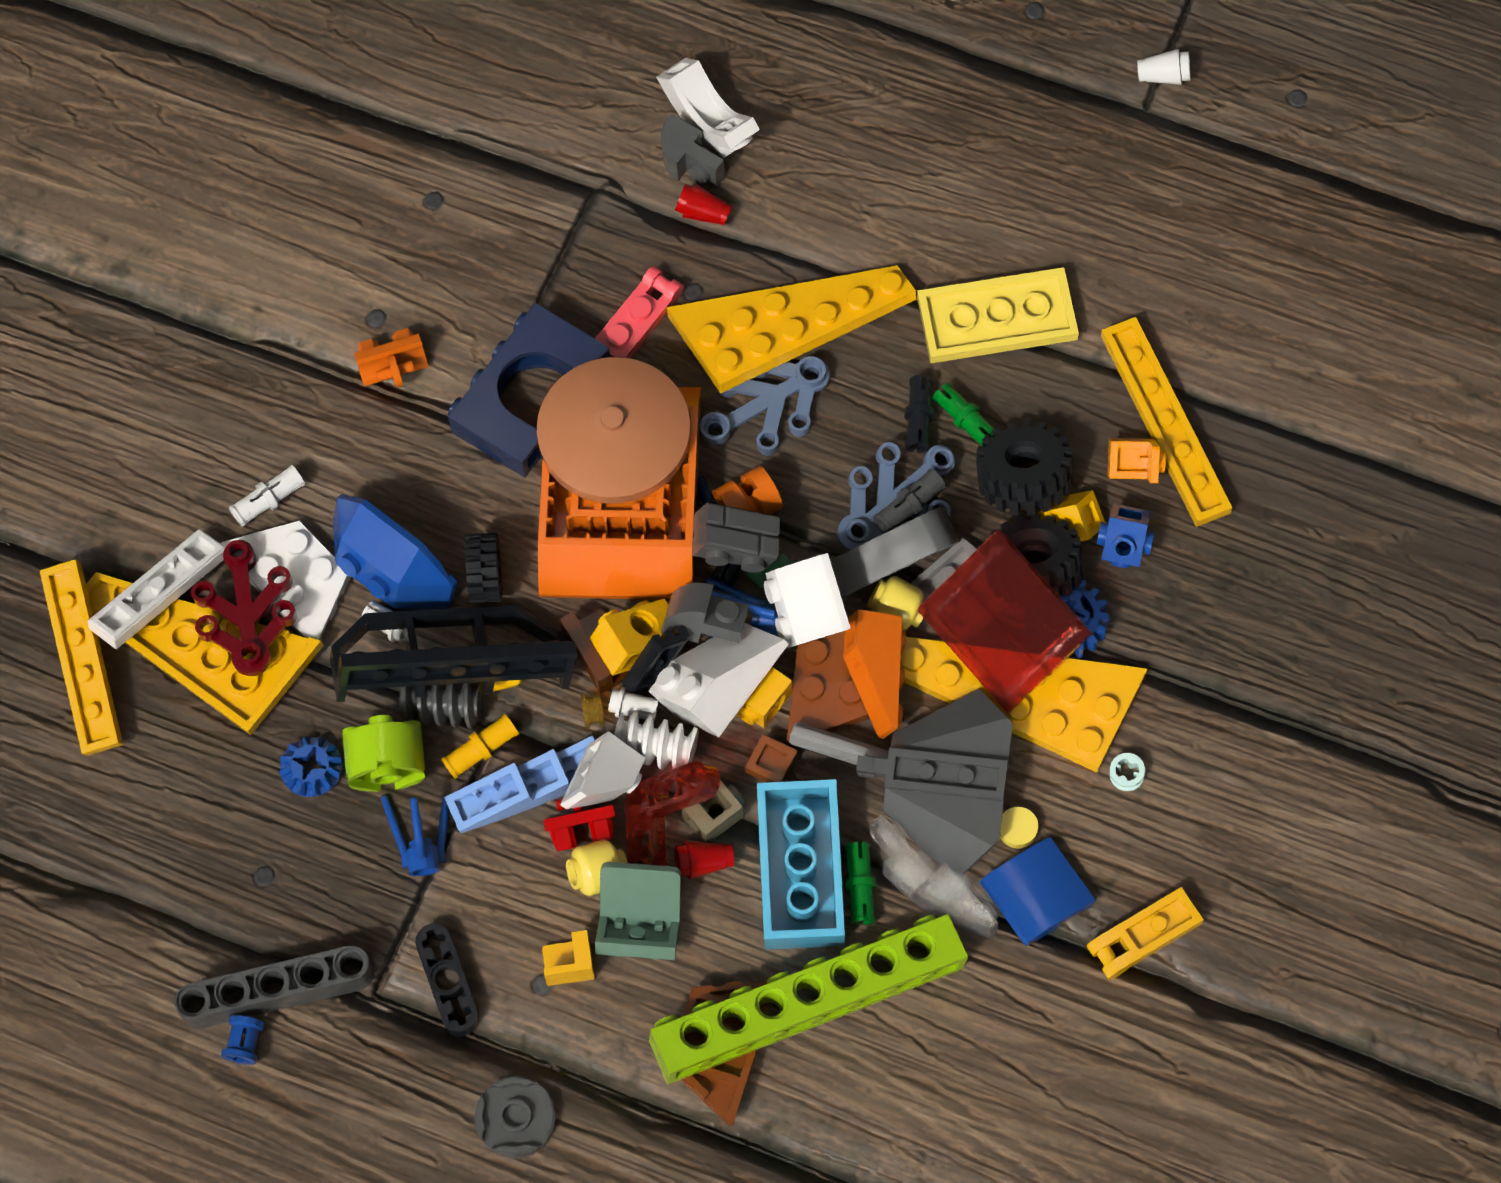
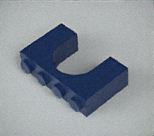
M536 303L528 313L523 312L518 317L513 333L506 341L502 340L498 343L493 351L490 363L485 369L481 368L475 373L470 383V389L463 398L458 397L448 411V420L453 434L526 478L541 458L537 429L511 414L502 405L501 395L506 384L515 375L528 369L547 368L564 375L586 362L610 357L609 347Z

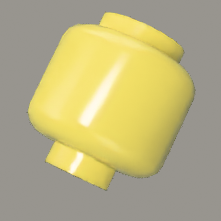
M892 576L886 581L880 579L867 603V606L873 612L902 616V630L905 631L910 625L917 628L927 611V607L922 605L923 591L897 576Z
M606 839L576 847L572 851L571 859L566 861L567 876L573 889L580 890L587 896L600 894V870L602 864L605 862L628 863L622 849L617 850L612 842Z

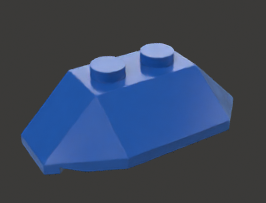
M345 494L337 497L332 521L335 562L346 575L355 578L368 588L373 596L382 599L392 608L449 609L452 606L458 582L451 574H446L440 561L421 541L366 499L348 497Z

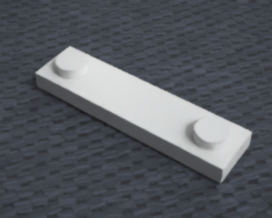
M199 528L88 620L89 629L112 647L118 649L224 560L223 551L225 547Z

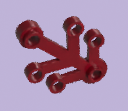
M234 540L225 547L223 559L227 568L233 572L237 606L219 596L213 585L207 581L196 583L192 587L191 595L199 607H208L238 626L241 640L221 630L217 619L211 615L200 617L196 621L195 629L201 640L206 642L212 641L232 654V663L239 673L246 676H258L265 672L270 664V646L286 627L294 624L297 619V612L290 601L281 600L272 607L273 619L258 636L256 624L281 593L291 588L293 579L287 568L282 566L272 568L267 575L268 585L253 602L249 571L256 564V555L248 542ZM244 550L241 556H232L235 552ZM277 577H286L282 583H274ZM202 591H210L207 597L198 598ZM283 610L291 611L286 617H278L279 613ZM206 625H214L210 632H202ZM251 652H257L256 656L252 659L244 658Z

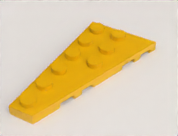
M898 265L676 305L666 307L668 318L721 394L915 301L916 290Z
M96 572L86 584L93 616L133 583ZM176 599L125 642L249 735L254 733L324 646L321 640L301 637L284 629L269 648L271 661L265 672L258 676H246L235 669L232 663V654L212 641L206 642L200 639L196 632L195 624L204 615L214 616L221 630L241 640L239 627L208 607L202 608L196 605V603L193 604L180 599ZM256 624L257 636L264 630L265 625ZM206 625L202 632H210L214 625ZM251 652L244 658L252 659L256 656L257 652Z

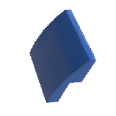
M1051 837L1013 857L980 881L1025 946L1055 931L1062 922L1089 909L1096 901Z

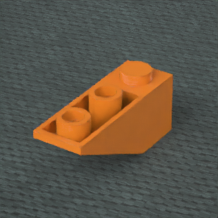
M858 609L848 618L851 629L844 631L843 658L878 738L884 739L898 729L903 718V706L899 704V690L902 688L905 678V671L903 667H900L901 653L906 644V632L902 630V616Z

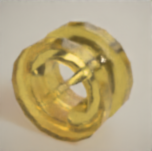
M600 691L595 692L593 697H588L586 693L581 694L585 728H590L593 723L605 726Z

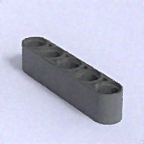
M345 946L189 983L177 991L174 1005L178 1014L188 1026L195 1029L226 1023L232 1015L251 1017L360 991L371 983L373 967L363 949L357 946ZM353 961L363 963L362 970L358 974L352 976L344 974V969L349 963ZM319 970L324 973L319 983L315 985L305 984V978L310 972ZM274 980L284 981V986L279 993H265V989L270 982ZM235 989L244 990V996L238 1003H226V998L231 991ZM192 1000H205V1004L199 1012H187L188 1004Z

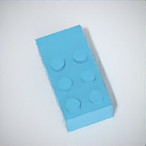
M837 780L757 783L765 950L845 946Z

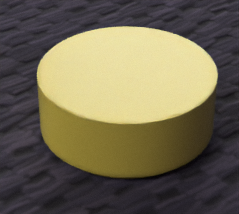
M1013 807L1006 810L1002 814L1001 840L1007 846L1016 849L1025 848L1034 842L1038 833V820L1034 813L1024 807Z

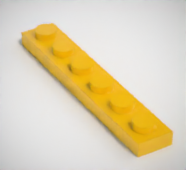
M1133 317L1102 329L1101 338L1151 438L1156 440L1160 450H1165L1166 468L1195 526L1198 527L1231 514L1232 506L1137 318Z

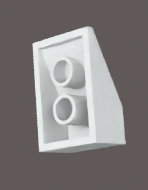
M744 623L739 643L717 637L705 641L672 660L659 673L656 682L649 692L676 718L720 737L789 644L780 637Z

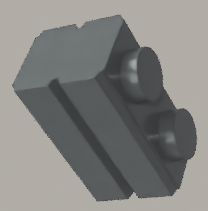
M707 502L693 517L694 537L692 541V555L705 558V562L713 566H723L732 563L741 565V569L745 572H761L776 561L779 556L778 535L780 518L774 515Z

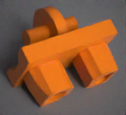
M409 328L395 331L392 335L393 341L379 345L378 341L373 339L359 342L358 352L354 353L364 387L393 378L396 388L402 387L404 385L401 375L429 367L419 334L414 335Z

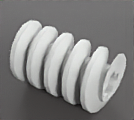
M634 711L628 721L624 720L623 712L620 714L614 735L638 753H642L645 757L644 765L650 766L657 757L659 769H666L672 761L673 772L679 774L686 764L688 771L691 767L696 752L699 731L698 727H694L688 736H684L683 724L679 723L673 732H669L667 719H664L657 729L654 728L653 716L651 715L641 725L639 724L638 712Z

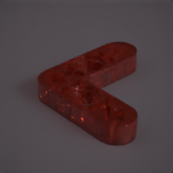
M698 761L691 762L641 780L631 793H627L625 817L628 863L667 866L665 815L711 799L717 793L720 786V774L716 767ZM673 782H676L675 795L669 800L670 786ZM691 782H692V783H697V787H696V786H692V785H691ZM648 795L653 796L654 800L648 799ZM649 829V841L643 848L642 838L646 830Z

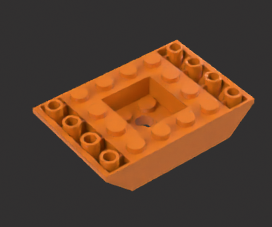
M678 387L686 401L690 417L691 437L688 452L683 464L673 478L659 490L646 497L624 503H600L582 498L557 482L547 469L544 461L542 462L538 530L539 597L661 600L665 598V600H670L675 590L684 585L694 583L695 556L692 555V541L694 537L693 517L697 509L701 387Z

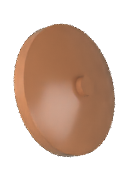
M607 357L592 360L573 368L551 387L542 402L538 414V445L547 469L564 488L582 498L595 502L624 503L638 500L654 493L669 482L677 473L685 460L690 445V417L682 393L663 372L635 359Z

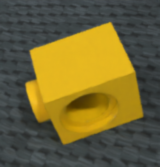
M771 667L736 715L749 725L756 723L765 729L791 697L792 680Z

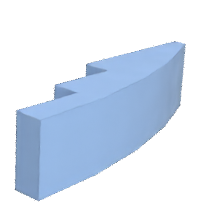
M590 736L558 753L552 749L520 766L514 762L444 797L459 832L464 833L503 820L565 795L587 746L596 739Z

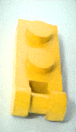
M1180 887L1096 937L1086 947L1093 957L1098 956L1104 965L1102 971L1108 980H1112L1120 976L1128 968L1202 925L1204 919L1183 888ZM1120 941L1126 953L1117 957L1111 946Z

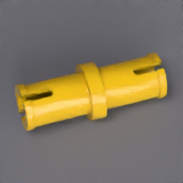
M504 714L480 733L476 734L473 732L468 736L470 740L446 757L441 758V761L453 778L456 779L480 760H489L492 757L490 753L514 736L519 735V732L507 715Z

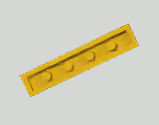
M75 559L40 570L81 753L89 756L122 746L123 741L99 638L88 626V620L93 617V612L81 562Z

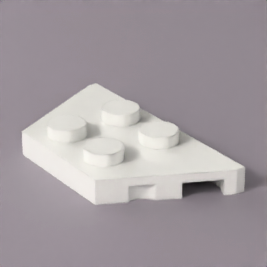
M300 521L221 543L226 547L234 540H243L252 546L256 555V564L249 571L250 582L260 593L269 583L267 575L272 568L277 566L287 568L293 579V584L288 591L281 593L272 606L281 600L290 601L297 612V619L291 626L302 637H311L322 641L321 637L329 619L332 620L338 607L337 601L344 594L351 577L346 575L336 565L335 557ZM244 550L237 551L232 556L239 557L243 554ZM279 576L275 579L274 583H282L286 577ZM283 610L280 612V614L283 617H286L290 614L291 611Z

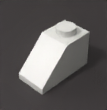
M606 732L587 746L560 805L565 809L609 802L625 792L631 793L641 781L642 774L639 771L645 757L611 732Z

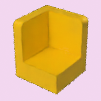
M1093 490L1070 494L1069 496L1065 495L1063 496L1064 501L1060 505L1052 502L1051 510L1043 512L1041 509L1038 512L1040 520H1046L1047 516H1053L1056 518L1057 524L1061 520L1068 522L1069 529L1074 527L1077 531L1080 542L1090 540L1099 531L1101 522L1105 523Z
M587 930L571 932V942L543 946L544 977L547 986L595 979Z

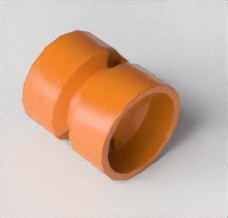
M761 465L742 474L739 483L731 480L712 490L714 501L718 505L769 515L783 509L779 492L771 477Z

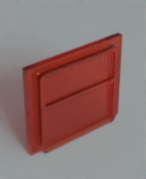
M997 529L960 567H957L955 572L917 610L1007 713H1010L1041 682L1052 675L1053 671L1092 634L1087 626L1000 529Z

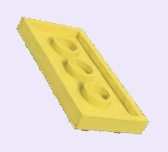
M1064 267L917 290V300L930 364L1078 340L1079 332Z

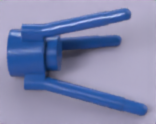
M706 578L705 582L707 584H713V587L717 590L729 594L726 595L712 591L711 595L748 604V611L753 613L751 626L779 637L775 626V619L778 618L774 603L771 604L713 578Z
M383 795L381 801L401 854L402 868H408L410 876H427L438 873L440 871L439 864L446 862L444 848L449 807L445 798L443 797L436 846L433 845L432 839L423 838L418 799L416 797L410 798L415 840L409 842L408 849L389 798Z

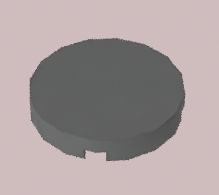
M520 1076L502 1078L493 1083L477 1101L474 1116L477 1133L486 1147L501 1157L513 1159L531 1156L545 1147L554 1133L557 1118L553 1099L544 1087L531 1078Z

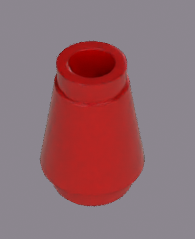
M685 183L675 211L682 213V218L725 226L732 205L727 204L696 183L694 186Z
M685 840L683 845H675V867L681 871V877L687 876L688 880L734 867V852L731 843L723 844Z

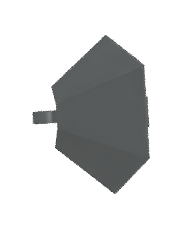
M980 689L893 733L888 759L858 755L856 772L858 777L885 778L884 813L955 882L986 855L1000 839L1013 724Z

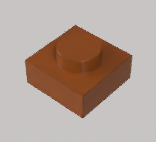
M762 734L745 766V773L766 783L784 782L798 756V751Z

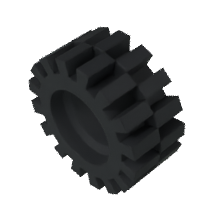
M498 533L466 534L465 567L470 603L502 601V563Z

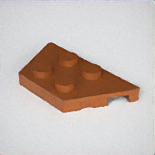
M844 631L797 645L787 746H795L790 744L789 738L792 728L797 722L832 733L843 725L851 726L868 720L869 715L843 658Z
M766 977L764 981L750 983L736 981L726 983L721 987L708 985L691 988L683 1016L691 1014L692 1009L703 1002L714 1000L715 1004L730 999L729 995L739 988L751 986L752 989L766 985V981L770 977ZM764 1003L760 1006L763 1014L768 1016L772 1003ZM728 1017L722 1021L724 1027L730 1031H738L743 1028L742 1022L737 1018ZM690 1032L684 1036L685 1040L693 1046H699L706 1042L705 1037L698 1032ZM757 1050L681 1079V1081L726 1124L733 1126Z

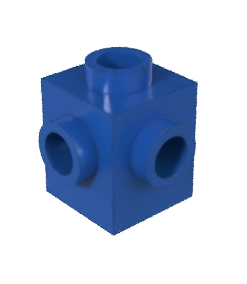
M1113 503L1109 523L1101 522L1096 545L1104 546L1101 560L1109 561L1110 564L1120 568L1140 567L1142 554L1150 555L1154 532L1147 531L1151 511Z

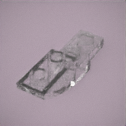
M881 814L870 823V836L889 857L883 862V875L901 893L929 914H934L936 918L949 914L956 928L987 938H992L997 934V912L986 899L979 901L970 891L972 884L959 869L953 871L945 863L933 872L934 865L930 858L921 849L915 851L906 841L909 837L897 821L889 822Z

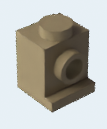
M717 778L681 805L682 817L702 842L713 843L715 838L744 817L742 805L745 801L733 785L730 784L726 787ZM713 809H720L723 812L715 819L709 816L710 811Z

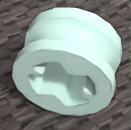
M1122 753L1116 756L1110 765V780L1119 790L1133 791L1139 788L1145 777L1143 761L1132 753ZM1122 764H1127L1130 769L1137 768L1138 772H1134L1133 780L1128 781L1125 776L1118 777L1116 771L1121 772Z

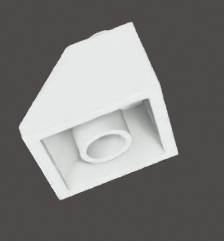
M828 553L765 573L767 581H764L765 594L771 604H775L778 618L775 619L778 636L789 644L788 648L851 629Z

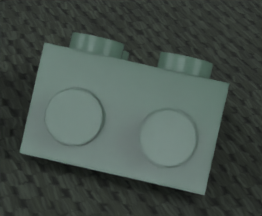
M605 862L602 864L600 870V918L595 940V954L675 960L680 932L681 871L677 867Z

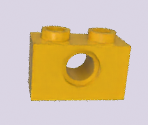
M665 598L651 603L647 600L641 601L631 609L621 612L611 610L600 617L598 620L599 625L589 639L612 676L629 671L652 636L656 634L663 635L661 629L668 608Z

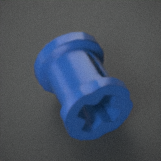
M230 1016L228 1021L229 1025H231L227 1048L221 1051V1057L239 1064H256L258 1057L254 1053L259 1032L264 1030L265 1023L248 1016ZM245 1033L246 1037L243 1047H241L240 1042L242 1034Z

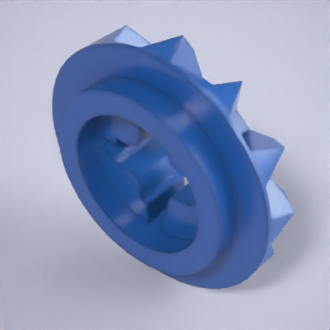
M303 736L301 740L289 743V747L284 755L280 756L279 772L281 778L290 791L300 796L316 797L325 794L337 784L342 773L340 753L334 744L326 741L321 736L318 738ZM315 753L316 762L322 768L312 769L310 774H307L305 777V769L298 762H308Z

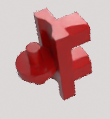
M563 798L555 799L558 811L565 810L560 805ZM613 805L582 811L581 807L573 808L574 813L543 820L545 832H550L557 852L576 848L577 843L573 826L589 823L592 842L602 839L613 840L612 818L615 817Z

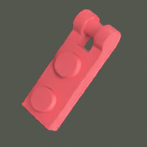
M651 266L644 274L640 284L595 339L609 347L610 357L631 358L667 314L666 307L673 306L680 298L684 285L675 279L672 281L668 280L663 276V271L655 266ZM655 289L663 293L658 301L650 296Z

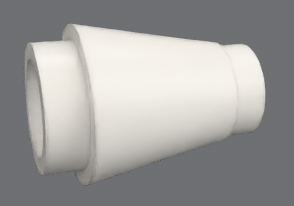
M1179 49L1137 60L1139 82L1147 81L1182 85V81H1191L1189 51L1180 52Z

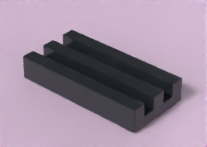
M682 626L677 627L673 633L671 630H668L662 636L659 634L652 636L622 681L629 692H635L652 686L656 682L659 673L677 657L689 638V635Z

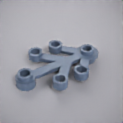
M808 356L796 364L786 362L755 377V379H764L769 374L788 378V380L779 385L748 380L721 394L717 389L718 394L725 398H731L737 393L757 398L726 416L719 412L706 414L700 422L702 439L707 444L713 446L724 444L730 437V431L767 410L763 429L756 438V446L762 455H773L779 448L777 433L785 401L797 392H799L796 411L789 416L788 429L796 437L807 435L811 429L809 414L814 394L823 390L829 383L830 371L827 364L817 357ZM808 373H815L818 377L815 380H807L804 376ZM796 420H803L806 422V425L802 428H797L793 423ZM713 428H718L722 430V434L711 436L709 431ZM769 438L774 441V444L770 447H765L761 444L762 440Z
M892 442L883 443L875 454L876 460L879 463L877 505L866 514V488L872 482V473L867 467L857 466L848 475V484L851 487L850 514L844 517L838 525L837 536L840 543L846 549L852 550L884 534L876 526L873 516L896 499L898 491L902 488H909L927 473L929 469L935 470L941 477L946 476L955 465V455L952 450L944 445H936L930 448L923 457V465L893 490L895 463L900 458V449ZM883 449H890L893 452L894 459L892 461L883 458ZM943 454L947 459L946 465H938L935 461V455ZM854 474H864L866 484H857L854 480ZM935 500L931 504L923 505V511L917 516L912 515L909 518L915 519L932 511L934 506L944 507L948 516H950L951 509L947 502ZM854 525L860 526L863 529V537H854L851 533V527Z

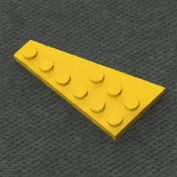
M906 637V644L901 653L900 667H903L905 671L904 683L949 704L980 689L1013 724V734L1097 773L1148 670L1147 668L1071 658L1064 660L1062 657L912 637Z

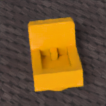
M1109 438L1107 469L1109 479H1147L1149 483H1158L1159 473L1165 472L1166 455L1165 450H1160V446L1155 439Z

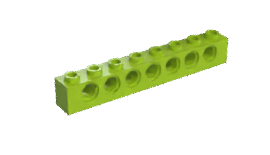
M934 914L925 916L917 920L913 924V928L902 932L899 929H892L877 937V942L863 946L862 943L850 945L840 952V956L828 961L825 957L814 959L804 965V970L791 975L788 971L778 973L770 977L766 981V985L752 989L751 986H745L732 992L729 995L730 999L715 1004L714 1000H709L695 1006L691 1014L681 1018H677V1015H670L660 1019L654 1024L655 1028L650 1030L649 1043L667 1085L962 970L968 955L949 914L938 918ZM920 946L926 951L927 957L922 959L915 958L909 953L908 948ZM883 960L889 964L891 971L887 973L877 972L873 969L871 962ZM839 974H846L853 979L854 985L851 987H841L835 982L834 977ZM803 988L811 989L816 993L818 999L812 1002L803 1001L797 995V991ZM764 1003H773L780 1009L781 1013L777 1016H767L762 1013L760 1006ZM728 1017H734L742 1022L743 1028L738 1031H730L724 1027L722 1021ZM690 1032H698L705 1037L706 1042L699 1046H693L685 1040L684 1036Z

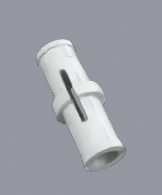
M290 465L286 470L265 484L261 481L255 485L256 490L228 508L239 525L244 527L246 523L270 508L273 511L279 507V501L300 487L305 486V482L296 468Z

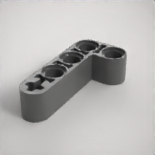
M940 507L929 511L831 559L841 598L959 543L960 539L945 508Z

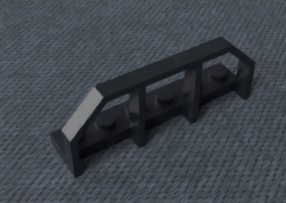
M519 605L365 613L331 646L330 663L337 702H345L347 690L413 686L415 698L423 697L425 685L483 682L485 693H493L495 681L559 677L561 689H566L570 686L577 650L575 641H564L563 634ZM514 623L542 642L524 644L514 642L506 645L488 646L484 625ZM472 626L475 645L454 648L433 647L418 650L415 628ZM403 629L406 650L394 649L391 651L366 653L356 651L345 654L368 631Z

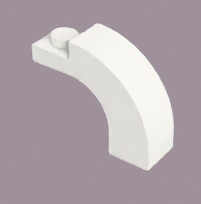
M684 58L656 77L682 120L702 131L703 144L717 156L725 158L735 150L744 147L753 139L751 135L760 130L753 117L735 112L723 101L708 79L699 60Z

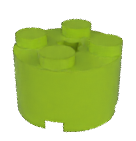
M377 715L368 719V725L352 726L342 730L346 777L348 778L350 788L359 791L377 792L381 791V784L394 783L396 790L416 785L424 780L425 761L421 723L419 721L393 722L390 715Z

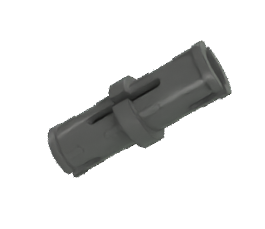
M929 469L927 473L909 488H902L898 491L897 498L873 516L875 524L883 533L897 528L910 516H917L923 511V505L946 488L944 480L935 470Z

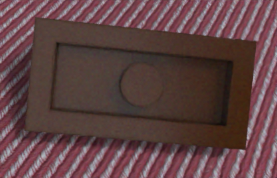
M599 609L581 620H578L574 612H571L560 618L562 633L567 641H575L577 658L601 695L622 683L629 671L612 676L589 639L599 625L598 620L605 614L604 610Z

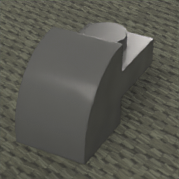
M671 113L661 131L662 156L666 170L677 181L688 171L690 176L696 181L703 184L707 182L717 188L725 178L724 160L703 148L701 130Z
M687 584L675 590L671 595L661 633L663 634L668 630H671L673 633L677 627L682 626L689 635L688 640L699 643L702 633L739 643L749 605L711 595L713 584Z

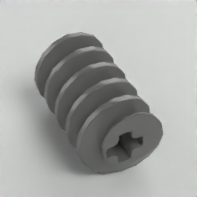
M482 682L479 683L476 691H472L470 683H463L461 690H457L455 684H447L445 689L441 688V685H431L430 688L425 686L423 697L415 698L413 686L400 687L399 709L400 713L403 714L404 721H415L418 716L420 723L423 726H427L434 716L438 727L445 726L449 718L451 726L459 728L465 718L469 729L476 728L483 706Z

